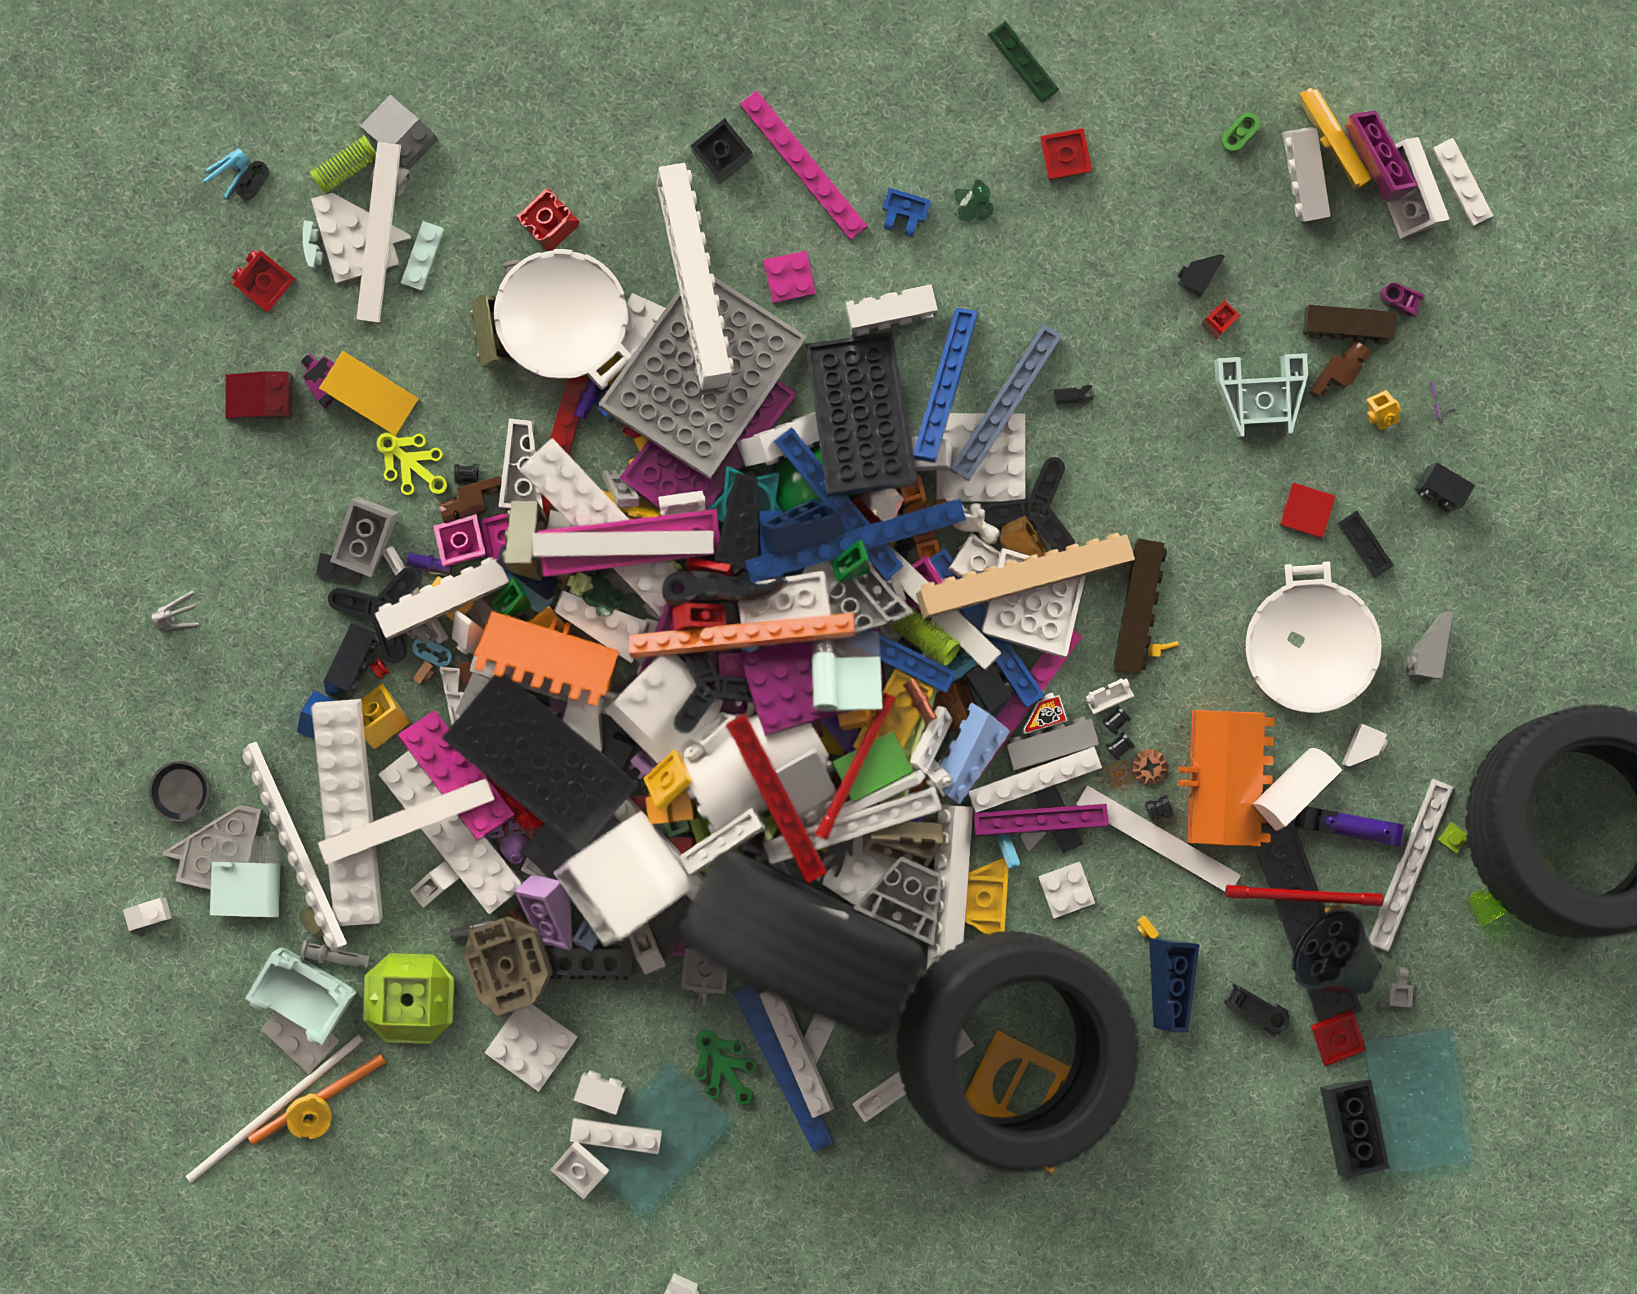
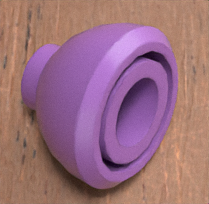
M519 834L508 835L499 842L500 853L510 863L519 864L526 856L520 850L529 840Z

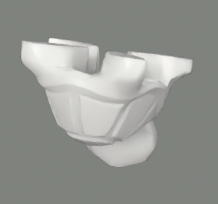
M973 502L970 505V510L963 506L966 520L952 525L963 532H977L980 539L985 543H996L1000 539L1001 532L984 521L985 510L980 509L981 504Z

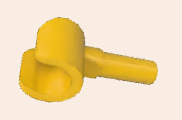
M1176 641L1167 644L1150 645L1148 656L1161 657V650L1179 647V643Z

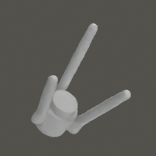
M191 591L168 605L158 608L157 612L152 613V621L156 629L164 628L165 631H169L172 629L198 627L199 623L172 624L175 622L174 616L196 608V604L175 611L169 610L194 595L195 592Z

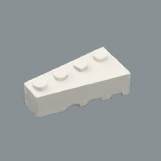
M932 285L903 290L901 292L902 295H897L896 292L887 293L881 296L880 300L872 297L864 298L856 305H854L853 301L846 302L845 310L851 334H857V337L870 334L869 330L878 328V331L890 329L892 324L899 323L900 326L913 323L912 319L921 317V321L934 318L933 314H936L938 309Z
M561 591L554 610L605 646L619 650L620 656L632 663L634 658H631L629 654L630 635L643 634L647 621L565 591Z

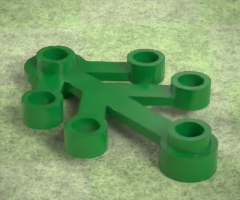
M701 1031L696 1037V1046L700 1050L698 1066L694 1070V1076L699 1080L707 1076L706 1063L710 1054L714 1059L711 1082L706 1090L707 1095L710 1098L718 1097L722 1071L736 1092L735 1099L737 1103L742 1106L749 1105L753 1100V1092L749 1088L742 1086L730 1067L741 1068L748 1073H752L757 1068L756 1061L753 1059L743 1060L722 1056L717 1048L729 1049L734 1054H741L744 1051L743 1042L740 1040L733 1042L718 1039L713 1031ZM708 1037L711 1043L710 1045H704L702 1040ZM739 1043L742 1049L735 1051L733 1048L734 1044ZM752 1062L754 1068L752 1070L747 1069L746 1063ZM700 1068L705 1071V1075L698 1076L697 1070ZM715 1087L718 1092L712 1095L709 1093V1089ZM742 1093L748 1095L749 1098L746 1101L740 1099Z

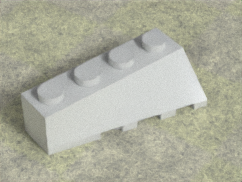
M509 419L499 507L501 509H511L512 501H538L543 509L541 492L519 470L536 453L533 436L534 424L532 421Z

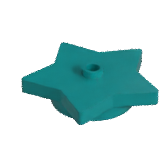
M730 466L726 467L724 494L707 509H716L717 519L723 523L736 473L745 475ZM779 473L755 477L758 478V511L781 510L775 501Z

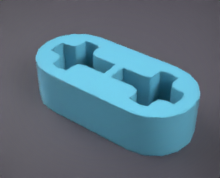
M419 638L414 641L412 649L418 657L440 667H447L451 664L453 654L448 648L436 642H431L428 639L426 647L432 649L431 653L423 651L420 654V649L417 645L418 643H423ZM435 651L441 654L446 651L448 661L439 663V658L434 655Z

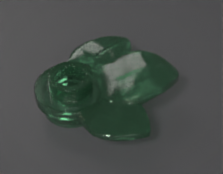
M976 179L972 190H955V199L960 206L956 210L955 216L960 220L971 221L975 218L986 220L991 217L993 204L989 200L990 190L984 182ZM985 206L987 210L985 213H980L978 207Z
M592 576L593 589L584 592L582 599L587 605L596 607V615L601 617L610 616L614 609H619L624 604V593L619 588H613L609 580L600 576Z

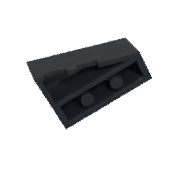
M353 623L350 624L324 679L325 693L339 700H352L359 687L361 676L368 668L370 654H374L379 641H376V632Z

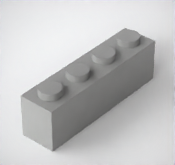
M1085 716L1073 719V724L1069 726L1060 723L1051 726L1052 731L1044 733L1043 729L1030 732L1031 737L1022 739V736L1009 739L1010 743L1005 746L1012 769L1017 770L1099 745L1092 719L1086 720Z

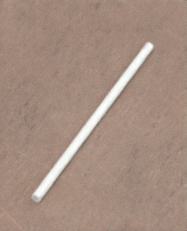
M356 1035L186 1176L188 1181L191 1183L361 1044L364 1041L361 1035Z

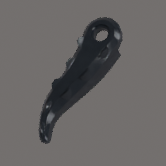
M678 571L666 577L662 585V595L665 601L673 607H678L685 603H755L768 599L780 592L787 585L788 579L779 577L768 583H754L717 573ZM682 583L684 586L683 593L675 595L674 587Z

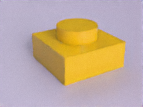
M1143 915L1137 920L1139 926L1136 928L1144 938L1147 936L1155 938L1159 935L1146 916Z

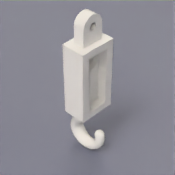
M735 702L736 706H740L743 703ZM747 703L748 708L744 714L748 718L753 716L755 712L754 703ZM721 711L690 739L693 745L684 753L687 760L693 761L702 753L709 756L731 736L725 724L743 714H727Z

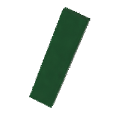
M1006 20L988 33L994 44L1041 103L1059 91L1058 86Z

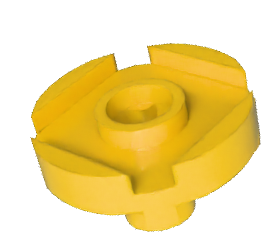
M308 1094L295 1100L286 1110L287 1127L298 1138H302V1136L309 1137V1139L318 1138L326 1133L330 1127L332 1119L330 1106L325 1100L317 1097L315 1094ZM312 1114L313 1120H304L305 1115Z

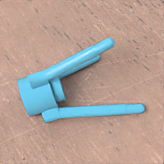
M238 148L206 169L207 173L215 171L205 178L203 182L208 183L229 166L235 171L240 169L224 195V199H228L247 170V164L250 160Z

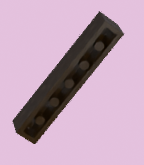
M1140 538L1136 540L1133 554L1135 560L1132 561L1112 670L1139 675L1141 670L1145 671L1147 658L1144 657L1145 648L1149 649L1151 643V636H1148L1149 627H1153L1155 621V614H1152L1153 605L1157 606L1159 592H1156L1157 583L1161 584L1163 571L1160 570L1161 562H1165L1167 549H1164L1165 543Z

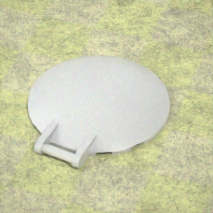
M554 249V251L544 253L539 252L519 262L503 279L494 304L495 328L506 352L525 369L540 376L555 379H569L587 375L603 390L608 386L607 383L626 366L632 357L631 353L621 344L628 319V309L623 289L613 273L597 259L587 254L583 255L567 249ZM617 353L621 359L600 376L596 371Z
M1323 562L1322 565L1292 567L1291 564L1285 565L1286 586L1268 596L1261 603L1248 627L1246 656L1250 671L1260 688L1274 701L1287 708L1307 713L1335 710L1357 698L1372 681L1381 656V637L1378 624L1369 608L1356 594L1331 582L1330 562ZM1323 573L1324 579L1293 581L1292 575ZM1291 632L1305 637L1304 643L1300 648L1287 641Z

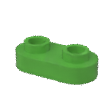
M1252 113L1242 114L1222 136V147L1228 152L1239 151L1258 130L1259 119ZM1249 122L1251 124V128H1244L1243 123ZM1229 138H1234L1236 144L1231 145L1228 141Z

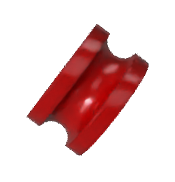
M379 658L376 659V663L369 664L381 680L384 679L385 674L391 673Z

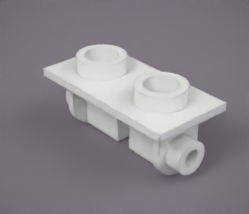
M703 491L658 497L661 516L706 510Z
M1120 678L1118 681L1109 684V690L1107 691L1102 687L1096 691L1089 692V695L1086 696V701L1094 715L1134 697L1127 678L1124 680Z
M933 759L923 779L926 778L928 786L930 788L935 787L944 796L945 794L942 789L951 785L952 777Z

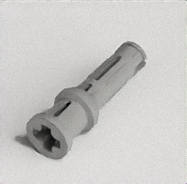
M304 940L300 959L318 960L322 964L326 961L367 970L370 956L343 950L332 952L331 948L324 943L318 945Z

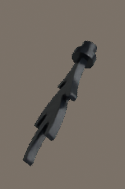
M854 838L836 843L826 852L825 858L831 854L834 855L833 860L825 867L827 872L832 866L836 865L835 877H838L844 864L845 851L848 850L849 855L852 856ZM826 874L821 876L820 884L823 883Z

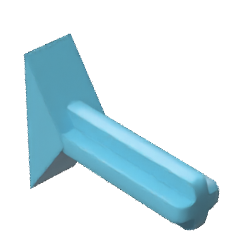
M996 835L1008 869H1015L1020 866V861L1010 835Z

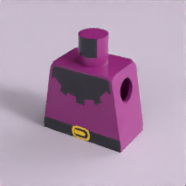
M308 354L301 361L308 370L302 378L319 404L326 408L335 398L319 389V387L331 370L334 362L325 356L317 361L311 354Z

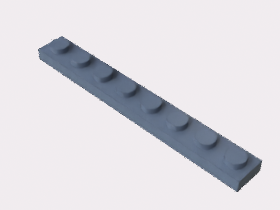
M1043 324L951 466L950 471L966 481H970L1061 340V334Z

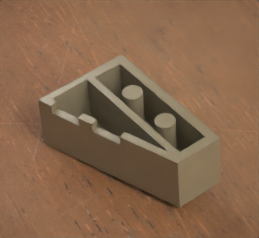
M904 821L864 834L862 852L892 862H896L902 856L927 867L943 843L942 824Z

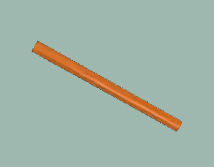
M379 1054L315 1095L326 1101L380 1068L387 1061L383 1059L384 1056L382 1054ZM286 1113L249 1135L248 1138L251 1144L256 1145L287 1125Z

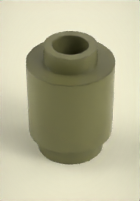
M309 906L301 913L302 918L300 922L312 936L320 939L324 936V932L315 921V912L312 906Z

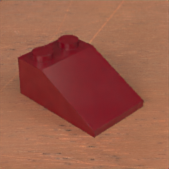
M288 371L226 374L225 418H292V374Z

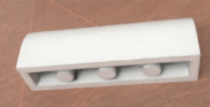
M1310 748L1253 803V806L1277 831L1287 826L1342 769L1323 751Z

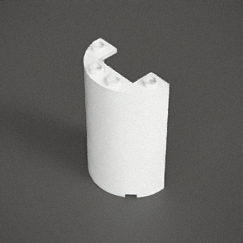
M757 713L748 718L774 770L815 748L827 774L835 771L832 762H829L827 758L829 755L811 723L764 736ZM731 736L709 756L702 753L693 761H688L686 756L682 757L693 780L686 790L691 799L696 797L700 805L697 809L703 819L708 818L710 824L707 827L711 834L751 808L755 809L758 815L768 810Z

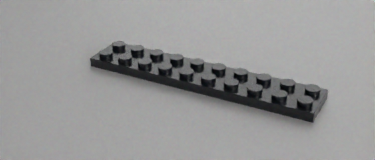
M1292 820L1287 826L1277 831L1269 823H1261V833H1270L1271 839L1270 842H1260V847H1254L1269 888L1319 891L1294 821ZM1274 900L1293 954L1305 931L1312 924L1317 925L1325 919L1323 915L1327 912L1323 902ZM1306 989L1318 1023L1349 1010H1352L1354 1014L1362 1011L1357 995Z

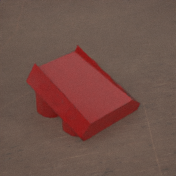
M545 189L516 216V219L547 251H553L579 225V220L570 209L549 189Z

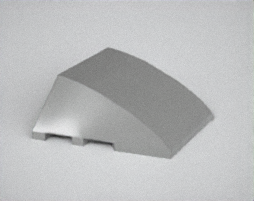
M870 561L871 573L843 582H837L836 580L828 589L831 615L853 613L855 634L913 614V611L900 596L897 597L874 570Z
M901 856L853 909L934 946L942 875Z

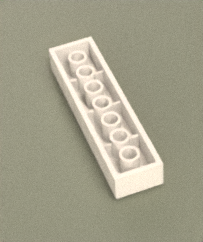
M409 751L378 774L405 809L442 796ZM457 814L421 828L488 914L494 912L514 896V891L524 882L502 856L494 843L488 839V836L486 835L477 842Z

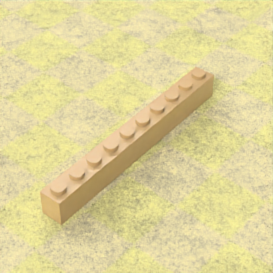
M1119 533L1107 536V540L1100 542L1096 538L1087 541L1085 546L1079 547L1078 544H1073L1066 547V551L1058 552V549L1051 550L1045 553L1046 556L1038 558V555L1026 557L1025 562L1017 563V560L1005 563V567L997 569L996 566H991L983 569V573L976 574V571L963 574L961 579L956 580L955 577H949L942 580V584L935 585L934 582L921 586L922 589L916 593L923 619L1127 565L1135 560L1127 534L1119 536Z

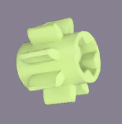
M577 572L575 577L570 575L567 583L568 586H571L569 592L585 598L586 593L591 595L595 586L591 584L592 577H588L580 572Z

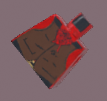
M899 488L861 493L852 502L865 519L872 524L895 517L904 499L897 492Z

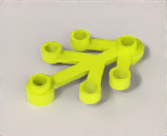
M383 433L377 439V448L384 454L386 468L384 477L386 480L392 482L398 477V473L394 469V454L401 461L403 482L401 491L403 494L412 495L415 491L411 480V469L429 483V488L433 493L443 494L448 488L447 481L441 476L432 475L417 462L422 460L440 461L443 453L439 448H433L430 451L406 453L399 447L414 445L421 448L426 444L425 437L421 434H416L413 437L397 438L392 433ZM417 437H422V444L417 445L415 443V439ZM391 440V447L386 448L384 442ZM434 451H439V458L434 459L432 457V453ZM394 471V478L389 479L387 473ZM440 481L443 483V487L437 490L435 484ZM406 485H411L412 487L409 493L404 491Z

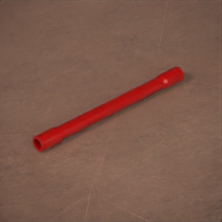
M884 692L881 698L882 710H876L840 787L815 835L825 840L828 839L836 823V818L880 728L892 709L896 698Z
M1226 885L1225 897L1233 899L1253 898L1383 906L1382 893L1327 892L1256 888L1240 885Z

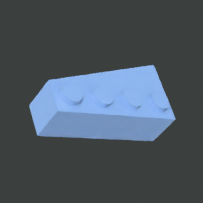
M972 702L968 708L971 712L967 720H962L959 726L962 730L957 740H952L949 746L950 754L948 758H944L940 765L952 777L951 785L944 787L942 791L959 804L967 796L970 788L980 777L982 771L989 761L992 760L995 752L1006 740L1010 732L992 715Z

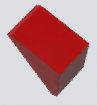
M1224 300L1201 325L1217 339L1240 314Z

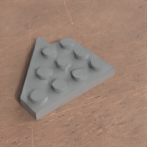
M239 805L163 852L164 856L181 859L176 881L211 890L212 862L250 863L263 810Z

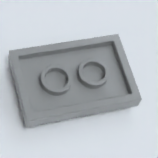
M275 1012L261 1028L269 1038L308 1074L340 1042L331 1032L323 1045L320 1043L314 1044L307 1039L308 1035L305 1033V1028L278 1012Z

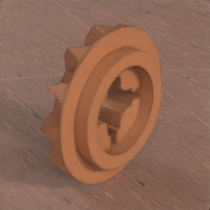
M1143 750L1133 759V775L1143 784H1156L1164 778L1167 772V761L1156 750ZM1147 757L1151 763H1159L1158 766L1153 768V776L1149 770H1141V768L1147 765Z

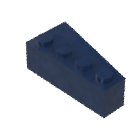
M1149 938L1154 1028L1170 1032L1188 1033L1200 944L1182 940Z

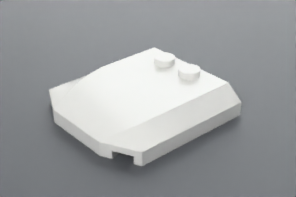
M677 654L656 656L651 661L652 663L604 708L657 764L674 749L679 751L681 756L684 757L685 751L693 745L690 739L719 714L723 703L722 700L715 699L690 733L681 734L677 732L674 728L673 720L696 688L687 665ZM708 686L703 693L704 696L711 690Z

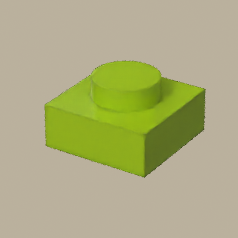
M1450 822L1438 838V841L1457 854L1466 842V835L1468 834Z

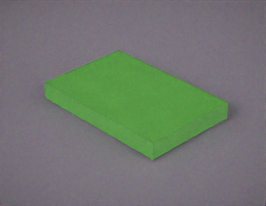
M893 731L874 741L849 792L852 802L913 772ZM857 750L833 761L841 780H843Z

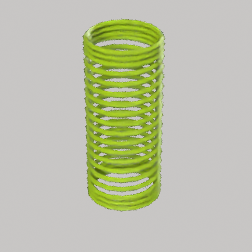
M364 135L358 139L360 145L355 141L356 146L351 143L352 147L348 145L350 151L345 147L348 155L344 150H341L344 154L343 156L341 152H338L341 159L335 154L337 160L334 156H332L333 161L328 158L331 165L325 160L329 169L322 162L326 172L321 165L318 166L322 173L317 167L309 171L325 195L330 192V188L333 190L334 187L337 188V185L340 186V182L343 183L347 181V178L350 179V176L353 177V173L355 175L357 172L360 173L359 168L363 170V167H367L366 164L370 166V163L373 164V161L375 162L376 152Z
M911 607L909 608L913 611L912 615L892 622V630L901 634L902 637L913 643L917 648H920V650H923V652H926V654H929L936 661H939L943 666L949 664L960 649V642L955 638L952 639V636H949L942 629L940 630L939 627L927 621V618L923 619V616L915 612Z

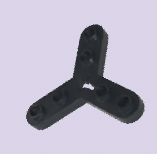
M1058 457L1047 459L1042 466L1029 498L987 504L983 508L985 510L984 521L990 525H1001L1026 516L1028 521L1033 522L1053 550L1058 549V552L1066 551V547L1075 544L1074 539L1050 508L1065 471L1064 462ZM1033 503L1042 505L1040 511L1044 519L1037 512L1034 514L1031 512Z
M406 567L396 575L378 596L346 588H336L329 593L328 603L335 610L372 619L384 658L390 663H398L406 657L407 653L402 634L390 640L385 637L375 615L379 610L377 605L382 606L387 601L391 605L399 603L401 597L412 594L420 585L422 574L416 567Z
M707 651L681 653L694 679L696 688L673 720V725L677 732L688 734L694 730L715 699L754 703L747 679L718 675ZM711 681L714 682V686H713V687H714L716 690L714 691V690L711 689V690L707 693V695L704 696L703 693L705 692V690H706V688H707V685L705 684V682L708 683V684H709Z

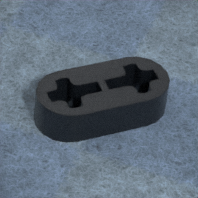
M254 161L249 165L236 185V193L242 199L250 200L256 196L269 176L268 166L262 161ZM262 166V171L264 172V174L262 176L258 174L256 178L253 179V177L256 174L254 168H260ZM252 181V184L249 187L252 190L251 193L246 192L243 195V190L241 189V187L243 185L247 187L249 183Z

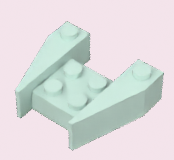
M1307 353L1280 356L1281 377L1242 379L1240 357L1218 358L1214 360L1215 383L1237 437L1245 436V424L1284 422L1285 435L1293 432L1308 378Z

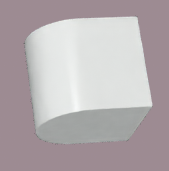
M642 811L554 872V875L604 947L624 937L694 886Z

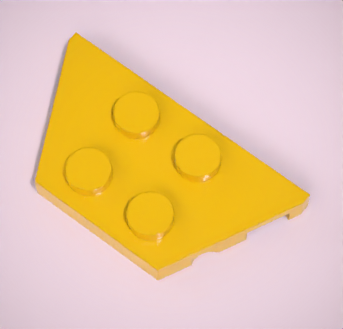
M1004 858L968 872L965 922L988 935H991L992 932L1005 931L1009 869Z

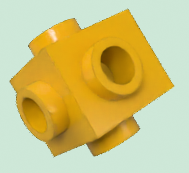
M1387 390L1366 399L1369 409L1367 417L1372 425L1375 424L1380 431L1400 422L1399 412H1401L1399 403L1392 398Z

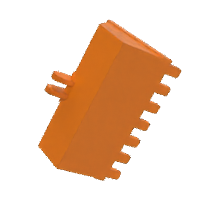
M492 611L474 656H478L475 664L476 670L483 671L487 660L497 662L493 673L495 676L502 677L507 665L516 668L512 678L514 682L520 683L525 671L533 673L535 675L531 683L532 687L539 689L544 677L554 680L550 689L551 693L559 694L562 684L565 683L572 686L569 694L570 699L578 700L581 689L591 691L588 704L596 706L600 695L605 696L613 687V679L620 653L619 650L570 636L569 632L572 625L570 622H566L563 633L555 631L559 623L557 618H553L550 628L547 629Z
M1192 710L1190 767H1178V772L1189 773V780L1178 781V786H1189L1187 843L1260 847V842H1270V833H1261V823L1269 822L1253 806V803L1262 795L1263 784L1273 783L1271 775H1263V765H1273V756H1264V746H1273L1274 737H1264L1265 726L1273 727L1275 725L1274 718L1265 717V713Z

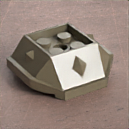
M509 916L469 930L464 959L477 998L484 1005L491 1008L492 1012L497 1016L538 1002L553 974L539 930Z

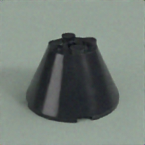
M1337 909L1324 914L1323 917L1325 919L1317 925L1312 924L1302 935L1295 948L1292 958V970L1295 971L1296 976L1294 979L1302 987L1309 990L1357 995L1362 992L1365 994L1369 993L1373 988L1378 972L1382 968V964L1377 959L1361 918L1348 909Z

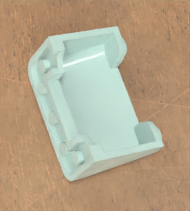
M280 947L271 953L245 999L250 1001L249 1004L258 1010L270 1007L305 1028V1033L308 1035L307 1039L310 1042L323 1045L353 1000L356 991L307 960L300 959V956L292 951Z

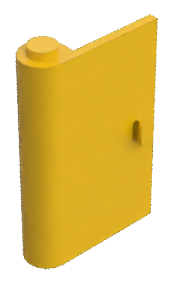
M1310 88L1305 92H1301L1299 94L1300 105L1313 126L1317 128L1322 144L1325 148H1328L1353 190L1355 191L1373 180L1318 89L1313 91Z

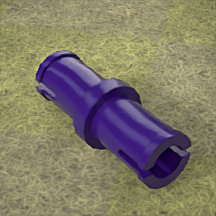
M590 378L584 392L580 393L581 399L574 413L575 416L587 420L593 402L597 401L596 395L599 387Z
M410 552L407 559V566L426 569V572L435 571L448 575L452 573L453 564L443 567L441 559L434 558V555H429L428 557Z

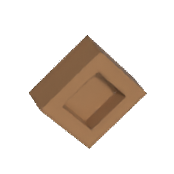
M425 660L413 679L419 684H423L425 681L428 683L435 674V671H433L435 665Z

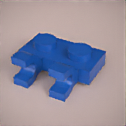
M889 188L882 208L883 211L888 212L884 228L892 230L897 215L909 218L905 235L913 237L917 222H925L931 200Z

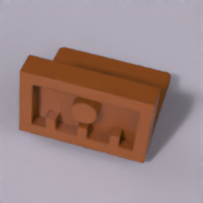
M967 679L950 685L946 693L940 690L935 695L932 706L934 713L938 706L945 707L953 719L946 734L959 730L962 720H967L971 712L968 710L971 702L976 705Z

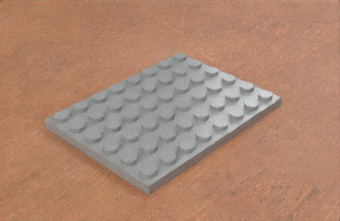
M714 277L715 287H713V292L719 298L720 308H717L718 315L723 316V337L727 336L729 343L727 356L732 358L734 371H731L732 378H729L728 386L701 390L680 290H678L598 404L599 408L708 479H711L807 338V336L716 277Z

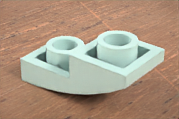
M304 220V254L308 266L316 270L317 265H321L323 260V252H320L321 249L313 244V242H317L319 230L316 229V225L313 222Z

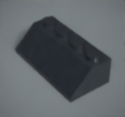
M1369 1079L1341 1082L1320 1087L1338 1175L1352 1178L1390 1168L1372 1081Z

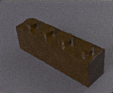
M1308 305L1305 308L1303 334H1309L1311 339H1322V336H1331V340L1344 341L1345 337L1353 338V342L1365 343L1366 339L1375 340V344L1386 345L1388 341L1395 339L1397 312Z

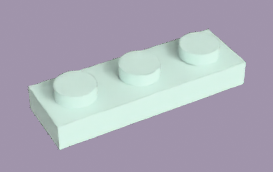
M422 221L401 284L423 291L444 228Z

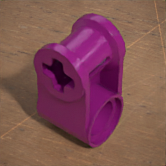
M1390 283L1385 286L1379 295L1380 300L1385 305L1395 308L1410 317L1417 316L1418 306L1421 300L1425 298L1422 293L1406 288L1398 283ZM1388 289H1392L1395 292V299L1388 297Z

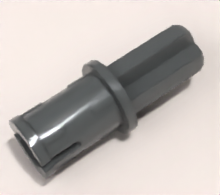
M489 918L475 923L470 921L467 925L450 929V937L452 941L466 939L469 930L491 923L493 920Z

